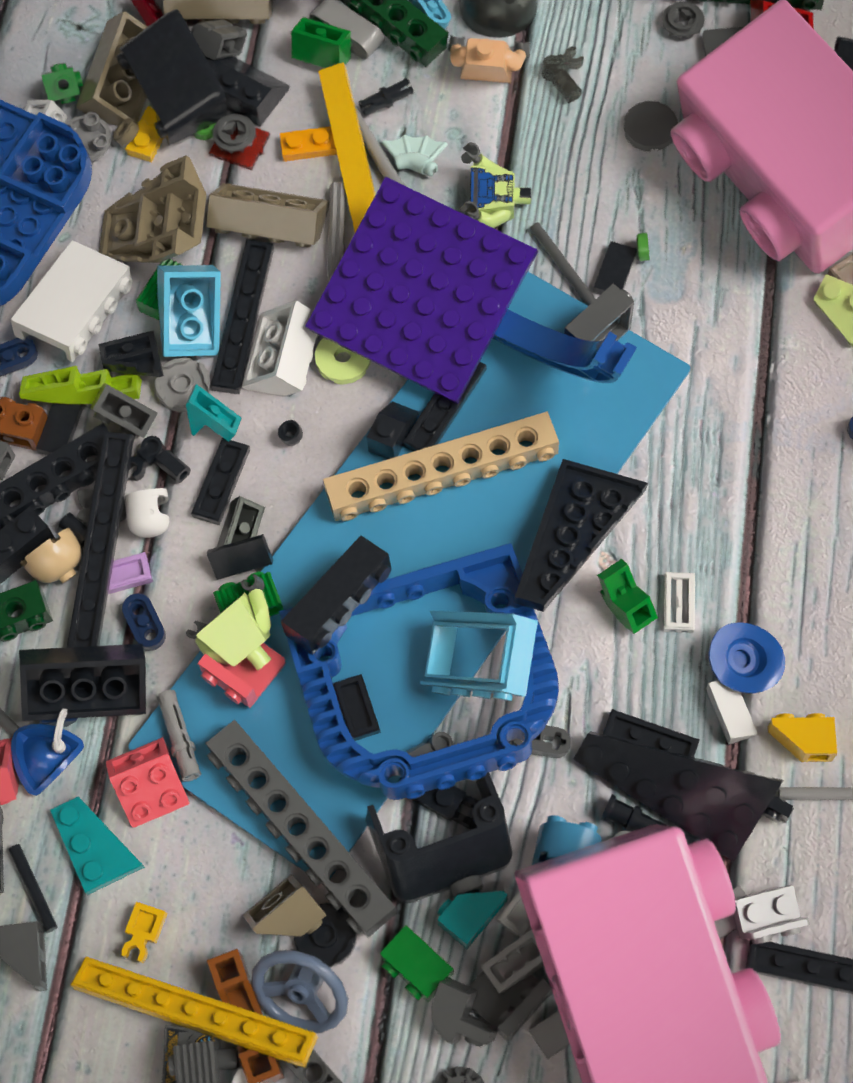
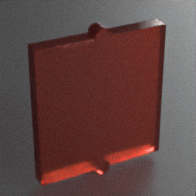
M237 127L233 135H231L232 140L236 139V136L239 135ZM255 127L256 138L253 140L252 147L247 146L243 153L240 150L234 151L232 154L228 150L221 151L220 147L214 142L209 151V156L252 171L259 156L264 154L263 149L270 137V132Z

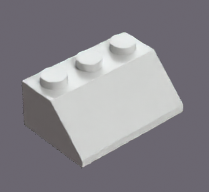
M293 301L261 313L242 388L280 396L291 395L303 390L307 381L306 375L309 363L313 358L312 351L315 340L318 334L305 327L313 310L298 301Z

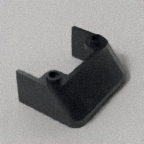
M489 772L484 777L476 780L482 799L475 804L472 812L476 828L419 849L414 838L407 831L393 830L384 834L374 805L367 806L365 821L393 895L397 900L403 903H413L449 890L452 884L464 878L479 875L482 878L501 871L509 865L512 858V847L505 812Z

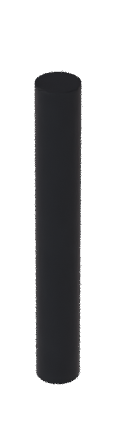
M16 844L10 847L8 850L46 933L56 930L58 926L21 845Z

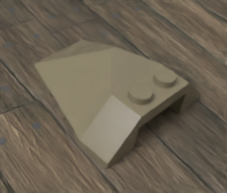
M185 155L166 163L160 168L162 173L152 180L145 179L141 182L143 187L136 193L131 194L128 192L104 211L99 253L120 262L159 263L178 256L201 243L206 192L190 157Z

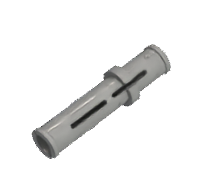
M166 690L158 694L157 700L171 740L172 748L170 751L177 760L182 781H193L202 775L194 754L196 747L194 742L190 741L176 691Z

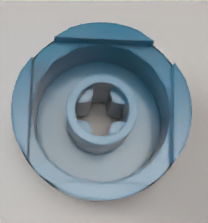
M548 816L547 822L542 823L539 827L532 865L602 842L601 836L597 833L598 827L589 822L575 824L566 822V819L560 816Z

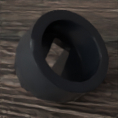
M288 420L280 425L278 436L285 444L294 446L302 439L303 431L296 421ZM287 432H288V433H290V434H292V435H294V436H293V437H290V436H287L286 434H287Z

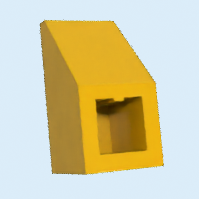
M783 713L776 715L775 718H771L768 724V733L799 761L832 762L836 757L837 742L834 717H825L823 713H812L806 717H794L793 714Z

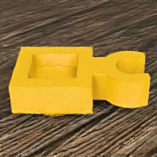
M136 902L125 929V933L131 935L132 939L122 947V956L128 958L133 948H139L140 954L137 961L143 964L148 956L147 941L157 943L168 913L164 910Z

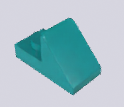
M197 384L193 387L186 403L192 436L207 425L216 434H219L229 442L236 435L242 417Z

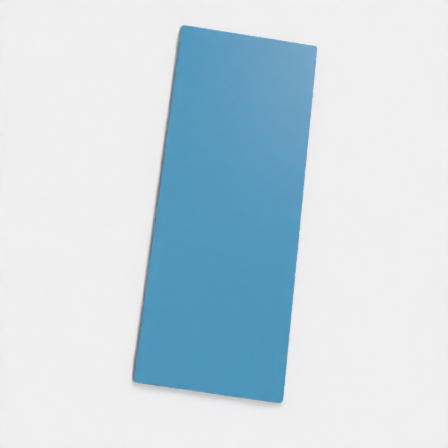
M528 271L508 309L531 321L564 334L565 327L588 306ZM629 330L618 342L623 345L630 343L637 347L617 381L614 383H598L557 370L492 338L480 361L486 364L487 369L438 444L548 411L559 440L558 454L547 461L541 462L536 460L527 463L521 469L500 471L491 478L480 477L471 480L465 486L447 487L435 495L424 494L415 497L414 500L405 504H391L379 512L368 511L359 514L355 519L349 521H335L324 488L272 556L273 564L265 566L261 572L264 574L270 572L284 610L294 607L360 535L389 554L392 569L387 579L508 543H512L523 573L562 460L566 459L618 474L690 373V365ZM407 380L392 401L418 411L417 421L435 393ZM369 431L335 475L388 460L368 452L366 437ZM522 441L519 444L524 447L531 446L533 443L530 441ZM402 447L398 456L411 453L413 451L405 447ZM495 449L492 451V453L495 455H502L505 453V451L502 449ZM468 457L464 460V462L469 464L477 461L473 457ZM447 466L436 468L439 472H446L450 469ZM412 474L408 477L412 481L421 478L418 474ZM386 482L379 487L389 489L393 484ZM356 491L351 496L360 498L365 493L363 491ZM459 584L425 594L416 600L408 599L395 603L389 608H378L351 616L346 623L347 629L337 644L342 667L340 672L332 677V683L362 674L381 733L355 742L370 753L376 754L394 749L406 752L423 742L426 743L460 696L451 694L452 690L450 695L432 693L431 686L420 684L421 681L425 680L424 676L434 622L429 610L486 613L485 605L474 598L463 595ZM498 604L495 606V608L506 607V605L504 604ZM277 614L270 617L271 628L269 631L271 635L264 643L283 656L286 663L251 708H248L241 702L239 705L234 703L224 694V689L218 685L215 687L211 686L200 676L202 671L198 662L204 656L201 651H199L170 689L176 691L190 741H193L196 747L194 754L202 774L199 778L189 782L182 781L177 760L170 751L172 744L160 705L157 706L131 740L129 749L132 751L163 737L168 747L171 761L184 789L305 872L309 868L302 860L296 863L285 850L288 843L283 837L280 836L276 839L265 826L268 822L266 817L262 813L257 816L245 802L249 798L241 789L237 793L226 780L229 774L223 766L218 770L206 755L210 751L206 745L207 741L235 719L348 852L352 850L368 827L365 821L367 806L374 805L376 813H378L388 798L383 795L380 787L365 786L358 781L343 776L323 756L315 737L290 647L282 627L281 616ZM458 627L450 676L474 677L507 630ZM324 656L320 658L319 661H326L331 657ZM243 754L236 755L232 759L231 764L240 766L246 761L247 756ZM397 775L392 776L387 781L390 783H396L400 781L402 777ZM263 777L255 778L251 782V787L254 789L262 788L266 783V779ZM276 800L271 804L270 810L280 812L285 808L286 802ZM303 823L294 824L290 829V834L294 836L303 834L306 825ZM317 846L311 850L310 857L316 860L321 859L326 854V849ZM334 871V872L330 875V879L332 878V876L334 875V873H335L336 871Z

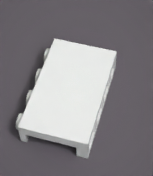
M72 240L11 318L15 337L25 340L30 334L64 350L67 360L74 362L78 355L84 353L91 337L99 333L106 317L116 310L121 297L130 291L133 284L130 266Z

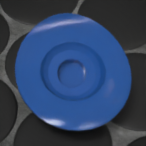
M741 622L727 624L715 633L709 647V663L712 672L724 686L734 691L760 693L774 687L783 676L785 655L780 643L769 632L756 625Z

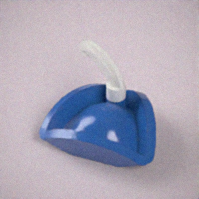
M63 708L61 710L56 726L29 724L18 728L13 734L11 741L13 764L21 783L30 795L37 796L43 792L84 748L83 741L78 736L63 729L67 709Z

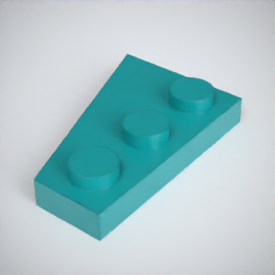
M79 796L50 810L87 895L145 868Z

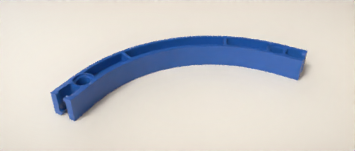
M509 309L493 336L494 340L543 364L573 376L598 383H614L617 381L637 347L630 343L623 345L616 341L617 335L609 332L607 337L601 341L583 340L540 325Z

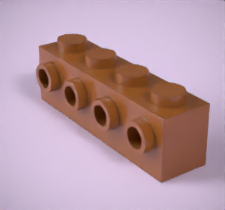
M0 397V441L9 445L37 451L36 447L47 420L44 409L34 403L24 405L16 403L10 398Z

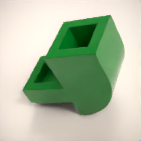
M620 559L597 575L603 588L600 594L606 605L619 622L633 634L658 618L650 596L636 586L629 565L623 559Z

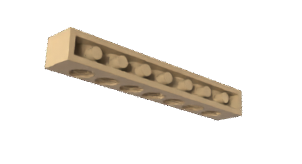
M547 411L324 478L323 482L335 521H349L355 519L359 514L368 511H382L391 504H405L414 500L415 497L424 494H438L447 487L465 486L471 480L480 477L491 478L503 470H517L526 466L527 463L536 460L541 462L550 460L558 454L559 440ZM522 441H530L533 444L531 446L524 447L519 443ZM495 449H502L505 451V453L502 455H495L492 453V451ZM468 457H473L477 459V461L472 464L464 462V460ZM439 466H447L450 468L446 472H439L436 470V468ZM412 474H418L421 476V478L416 481L408 479V477ZM386 482L393 484L389 489L379 487ZM356 491H363L365 493L360 498L351 496Z

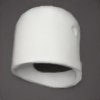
M167 488L140 490L127 494L124 497L127 523L131 533L138 537L151 538L163 534L168 529L170 518L158 509L159 505L168 501Z

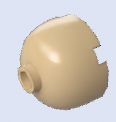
M70 528L59 532L58 535L60 537L57 539L53 538L52 540L48 539L28 554L24 558L25 560L20 562L34 579L42 583H52L60 580L63 584L77 574L74 568L81 561L82 550L78 539Z

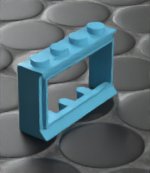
M429 610L434 622L424 676L425 680L421 681L420 684L431 686L432 693L450 695L452 690L451 694L470 697L472 692V696L484 699H491V694H493L495 699L512 701L513 696L526 697L537 620L506 613ZM458 627L507 630L499 680L450 676Z

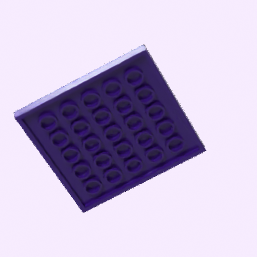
M385 177L305 327L458 404L538 251L515 238Z

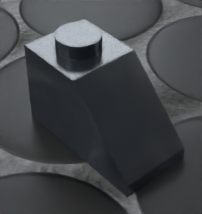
M392 401L378 413L366 437L368 452L385 459L398 457L403 447V441L412 429L419 412Z

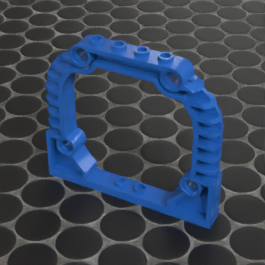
M512 543L387 579L383 583H378L371 591L369 599L364 604H359L351 614V616L378 608H389L395 603L408 599L416 600L425 594L459 584L463 595L474 598L485 605L486 613L515 614L538 621L534 609L514 604L515 595L523 573ZM498 604L506 605L504 608H495ZM292 608L279 611L281 620L292 610ZM538 621L527 692L520 710L500 717L493 724L489 735L417 757H412L405 751L397 749L372 754L353 740L344 723L332 683V677L336 676L342 667L337 644L346 631L347 625L339 626L332 634L328 644L323 648H319L313 655L287 637L315 737L323 756L343 776L358 781L365 786L380 787L383 795L392 800L415 799L424 795L426 791L436 788L440 790L448 789L459 781L466 779L477 780L484 777L488 772L495 770L507 771L514 768L518 763H522L530 757L532 741L545 729L558 701V674ZM324 656L331 657L326 661H319V659ZM513 739L523 741L522 744L517 746L509 744ZM397 775L402 777L401 780L396 783H390L387 781L392 776Z

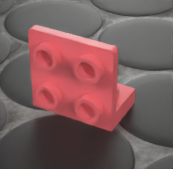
M163 737L105 761L109 779L131 827L135 828L189 804V799L171 761L168 747Z

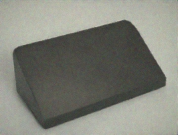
M241 496L233 499L230 503L217 547L255 537L265 507Z

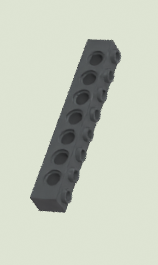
M235 719L206 742L210 751L206 755L218 770L223 766L229 774L226 778L229 784L237 793L241 789L249 797L245 802L257 816L262 813L266 817L268 822L265 826L276 839L280 836L283 837L288 843V846L285 847L288 854L296 863L300 860L304 862L309 868L305 871L306 875L316 887L322 884L329 893L325 897L336 910L342 907L349 917L345 921L357 935L363 932L369 938L397 914L396 907ZM243 754L247 756L246 761L242 765L235 766L231 764L232 759L236 755ZM263 777L266 779V783L262 788L254 789L251 787V782L255 778ZM276 800L286 802L285 808L280 812L270 810L271 804ZM303 823L306 825L303 834L298 836L290 834V829L294 824ZM317 846L324 847L326 849L324 857L317 860L310 857V852L313 848ZM343 870L347 873L343 882L336 884L330 881V875L334 871ZM356 894H363L367 897L366 904L360 908L350 905L351 898Z

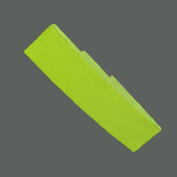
M77 366L23 376L19 396L21 399L47 403L92 404L103 383L135 400L140 398L142 380L140 375L134 374L111 377L108 369L80 374Z

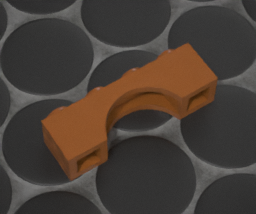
M238 948L207 960L222 1002L263 1015L253 991L245 961ZM237 1045L238 1055L248 1083H273L285 1078L277 1058Z

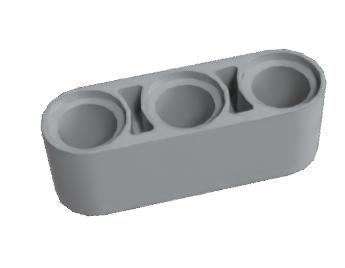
M323 0L309 15L311 20L351 31V52L362 59H367L385 39L382 31L377 26L337 0Z

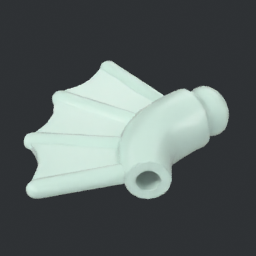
M403 135L399 139L384 140L382 142L394 158L397 170L412 169L429 177L433 176V172L436 173L438 170L437 164L433 161L447 147L446 142L434 141L427 135L418 138Z

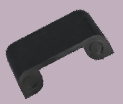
M178 9L166 13L119 48V54L116 55L119 65L123 71L127 69L130 73H134L156 113L157 122L154 123L155 129L159 137H165L169 145L217 123L221 118L227 116V100L223 88Z

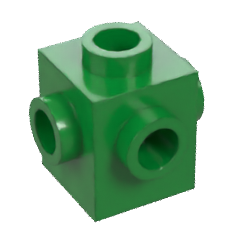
M60 63L50 66L51 71L41 73L48 100H60V103L64 104L75 101V96L80 95L79 88L83 87L80 72H74L72 66L67 67L66 63ZM65 79L68 81V85L60 87L58 82Z

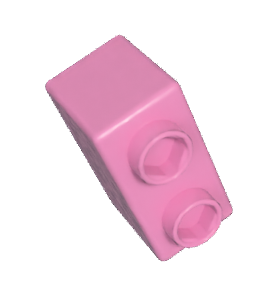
M779 0L679 76L677 87L683 120L671 129V138L684 161L698 177L706 182H711L724 172L749 200L740 207L741 220L755 242L773 260L781 261L794 251L812 272L819 274L853 249V70L786 0Z
M650 825L515 871L514 876L550 986L553 988L552 992L582 1083H767L758 1053L780 1044L779 1025L769 995L758 974L752 968H746L732 974L730 972L714 921L733 915L736 910V904L724 863L710 840L702 839L687 844L681 829L671 826Z

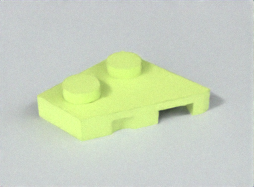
M826 274L813 300L836 329L846 338L847 342L853 346V285Z

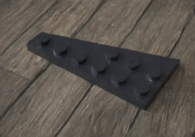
M563 459L520 580L514 604L544 612L647 490L648 483Z
M592 731L587 734L573 758L697 839L710 840L719 853L732 861L738 856L784 781L756 775L754 772L746 770L741 771L725 767L722 764L679 753L658 750V748L630 743L627 740Z

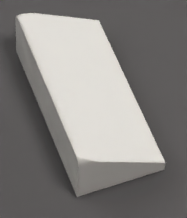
M720 681L708 683L706 691L728 745L757 736L758 733L741 692L724 686Z

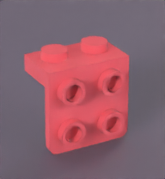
M262 643L260 646L270 656L271 660L258 671L247 658H244L234 667L230 664H220L207 654H204L199 660L198 665L202 671L200 676L213 687L216 685L220 686L225 690L224 694L234 703L239 705L241 702L248 708H251L283 669L286 662L283 656L265 643Z

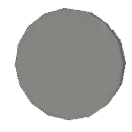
M187 357L174 358L162 366L164 376L155 377L154 380L155 393L161 404L169 410L177 412L187 411L186 403L196 384L209 394L211 391V378L205 366Z

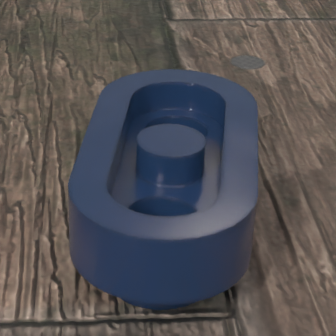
M27 337L25 340L15 338L0 344V377L30 366L36 361L38 351L31 339ZM28 352L26 356L20 357L22 353Z
M139 593L128 596L123 602L122 612L138 644H143L144 650L152 651L160 648L165 642L166 632L150 599L146 595ZM138 608H143V609H144V611H143L142 614H140V615H135V614H134V612H135L136 609H138ZM149 633L156 634L153 640L146 639Z

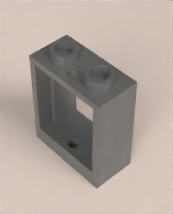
M612 284L565 327L564 334L588 341H601L607 337L609 332L617 335L615 340L618 341L631 329L634 308L632 296L626 290H620L615 284Z

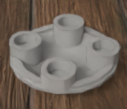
M88 112L85 115L77 116L68 122H64V124L71 127L78 134L91 161L102 157L109 149L112 140L111 130L107 123L99 118L97 113Z

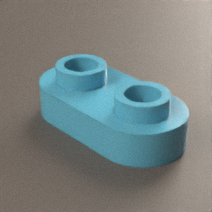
M411 0L415 7L444 29L448 27L451 14L442 0Z

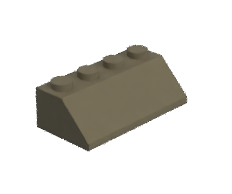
M163 0L164 15L178 9L186 23L188 22L187 19H198V23L213 21V19H224L232 24L240 23L239 19H250L251 24L266 23L265 19H270L272 16L273 0Z
M126 11L119 13L106 22L76 108L83 113L95 112L107 124L117 126L126 119H132L137 124L146 100V95L134 73H130L127 69L123 71L116 57L122 45L147 28V26Z
M223 183L209 194L207 227L215 228V232L221 234H230L233 231L242 233L241 236L245 238L262 236L268 237V240L274 243H283L286 240L295 242V245L299 247H311L321 237L329 200Z

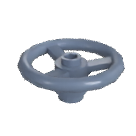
M277 950L261 957L252 970L251 985L257 1001L273 1019L315 1033H323L336 1028L347 1015L348 996L342 981L329 966L317 957L296 950ZM277 964L296 965L287 981L264 983L265 973L270 967ZM324 981L331 988L335 998V1008L331 1014L317 996ZM287 995L292 1002L307 1005L317 1020H304L291 1016L278 1007L270 996Z

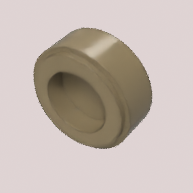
M126 119L114 131L113 139L119 145L126 146L137 135L139 126L132 119Z

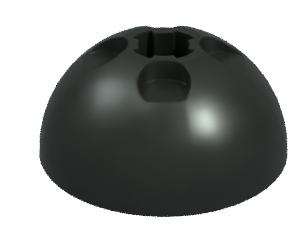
M460 0L459 8L463 21L474 32L486 37L504 38L518 34L530 25L537 11V0Z

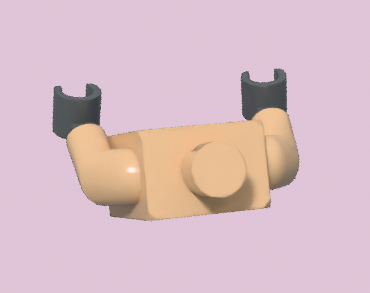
M450 35L448 46L450 60L454 66L461 67L460 79L511 83L512 72L518 71L525 59L530 57V41L525 43L515 41L513 52L505 41L469 38L465 45V37L458 38Z

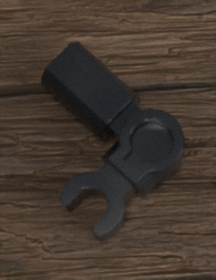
M156 436L146 437L141 443V448L136 452L137 455L131 457L129 470L133 466H137V470L132 474L136 481L142 479L146 473V467L148 465L152 466L155 462L157 466L177 483H181L191 471L190 467L173 452L166 450L162 441Z

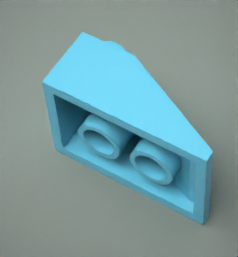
M214 265L157 266V298L163 357L212 356L219 354L221 271Z

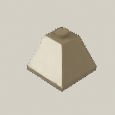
M291 874L242 916L256 934L302 937L306 932L310 934L317 930L323 922L321 919L326 914Z

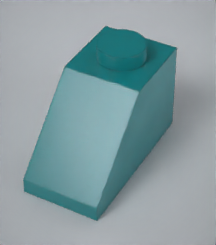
M504 891L459 894L453 901L448 898L437 911L439 915L437 919L438 926L468 950L506 904L508 894Z

